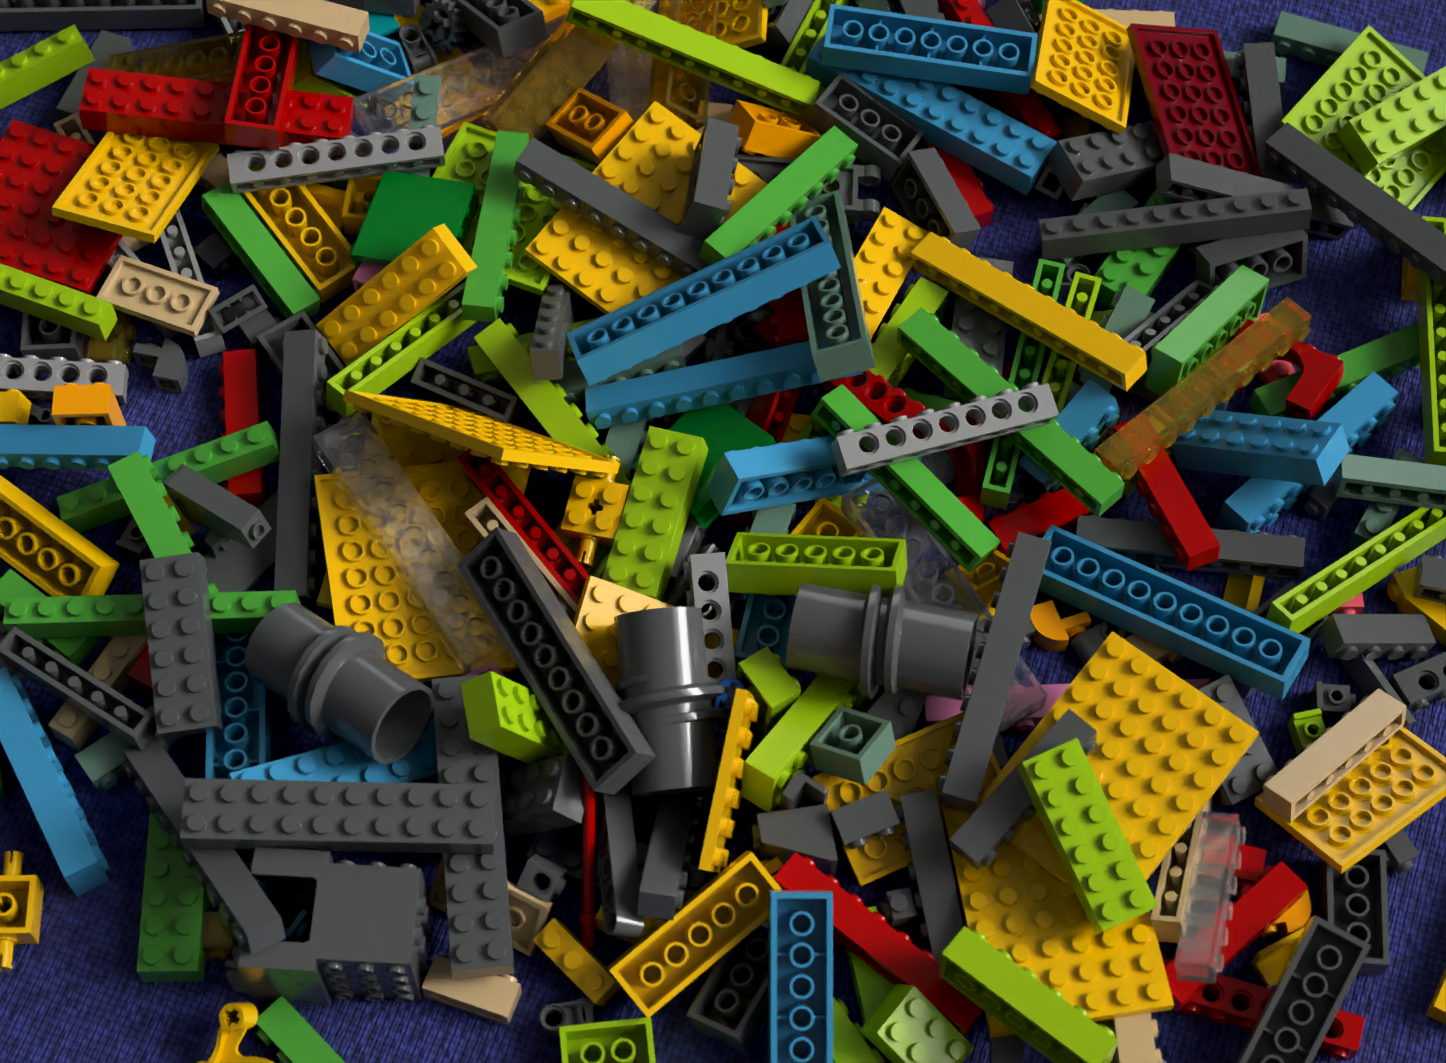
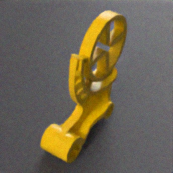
M229 1003L221 1009L219 1014L221 1027L217 1033L215 1049L209 1060L197 1063H274L261 1057H245L238 1051L239 1043L247 1029L252 1028L258 1020V1011L252 1003Z

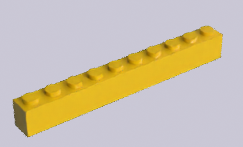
M930 232L910 252L915 271L1124 391H1127L1146 372V352L1141 347L1132 345L1123 340L1118 334L1110 333L1101 328L1095 321L1087 320L1078 315L1072 308L1062 306L1052 297L1045 296L1034 290L1029 284H1023L1014 279L1008 272L998 270L988 261L981 260L972 255L967 249L959 248L952 244L947 238Z

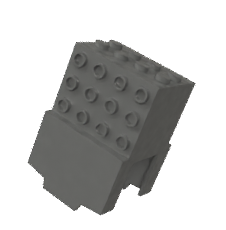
M255 847L253 857L243 858L242 862L251 875L259 880V882H263L271 891L269 901L278 913L299 914L303 909L309 915H313L310 940L305 943L279 941L252 955L245 944L241 945L238 970H228L226 972V977L234 992L248 993L255 1002L274 1003L283 996L289 1004L329 1007L331 995H335L336 998L342 1000H351L353 996L365 997L366 1000L374 1002L383 1001V998H395V1001L400 1003H413L414 1000H422L424 973H428L431 966L428 944L433 943L434 926L431 925L432 907L421 868H417L412 864L386 867L385 864L380 862H370L368 865H355L354 862L348 860H340L337 864H334L330 851Z

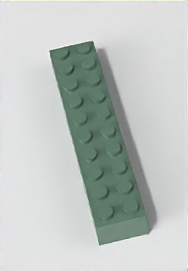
M839 190L818 195L815 198L811 197L807 205L800 212L796 210L792 213L793 216L790 219L791 227L816 216L830 240L841 266L832 274L822 276L801 288L811 353L820 382L835 380L841 376L856 372H864L876 366L847 218Z

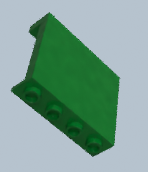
M384 170L381 180H378L376 183L374 198L368 203L365 221L361 222L359 226L357 241L352 244L350 249V258L353 259L356 270H358L361 262L384 266L389 265L428 231L441 224H445L460 245L463 246L480 201L476 185L474 183Z
M726 403L689 410L669 429L675 432L702 437L709 449L689 513L697 526L704 530L720 515L707 492V488L723 454L732 450L739 451L756 446L764 447L777 444L770 434ZM639 457V458L637 459V461L631 466V468L633 469L634 473L636 472V468H637V465H638V462H639L640 457Z

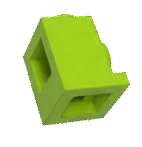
M1321 708L1292 714L1287 726L1297 755H1300L1309 743L1313 744L1326 730L1321 717Z

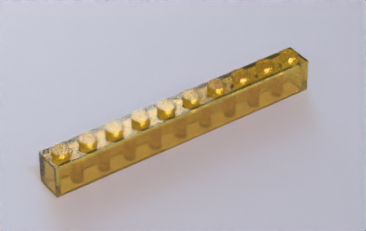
M1286 297L1095 449L1094 454L1100 458L1105 467L1119 474L1122 480H1129L1135 475L1140 466L1144 463L1149 464L1152 462L1161 449L1164 447L1169 448L1181 433L1189 432L1201 417H1208L1214 411L1216 405L1221 401H1228L1236 389L1241 385L1243 387L1248 385L1254 375L1260 370L1263 372L1268 369L1276 357L1279 355L1284 356L1296 341H1303L1310 332L1309 326L1312 316L1289 297Z

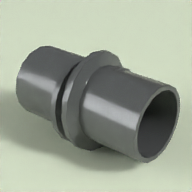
M803 583L796 597L790 623L786 654L787 668L789 670L860 682L861 694L866 699H873L880 687L883 686L885 692L891 695H896L899 690L962 701L966 692L973 659L978 613L906 601L904 586L899 584L895 585L888 598L882 596L881 586L873 584L868 594Z
M296 602L285 603L273 609L261 620L250 637L245 651V667L248 674L288 701L287 709L294 724L309 733H316L328 739L342 737L381 764L394 763L406 756L418 744L426 732L434 712L435 698L432 689L385 660L386 651L383 640L369 631L356 632L349 625L333 626Z
M683 606L633 611L614 617L620 682L614 684L613 689L618 697L622 698V701L618 702L619 706L630 714L656 756L630 780L632 796H661L715 789L719 772L713 721L723 717V709L712 707L711 700L725 694L724 685L709 682L701 608Z

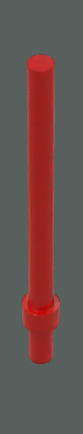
M583 774V910L580 911V925H583L582 943L587 948H593L594 927L597 925L595 917L598 913L595 910V791Z

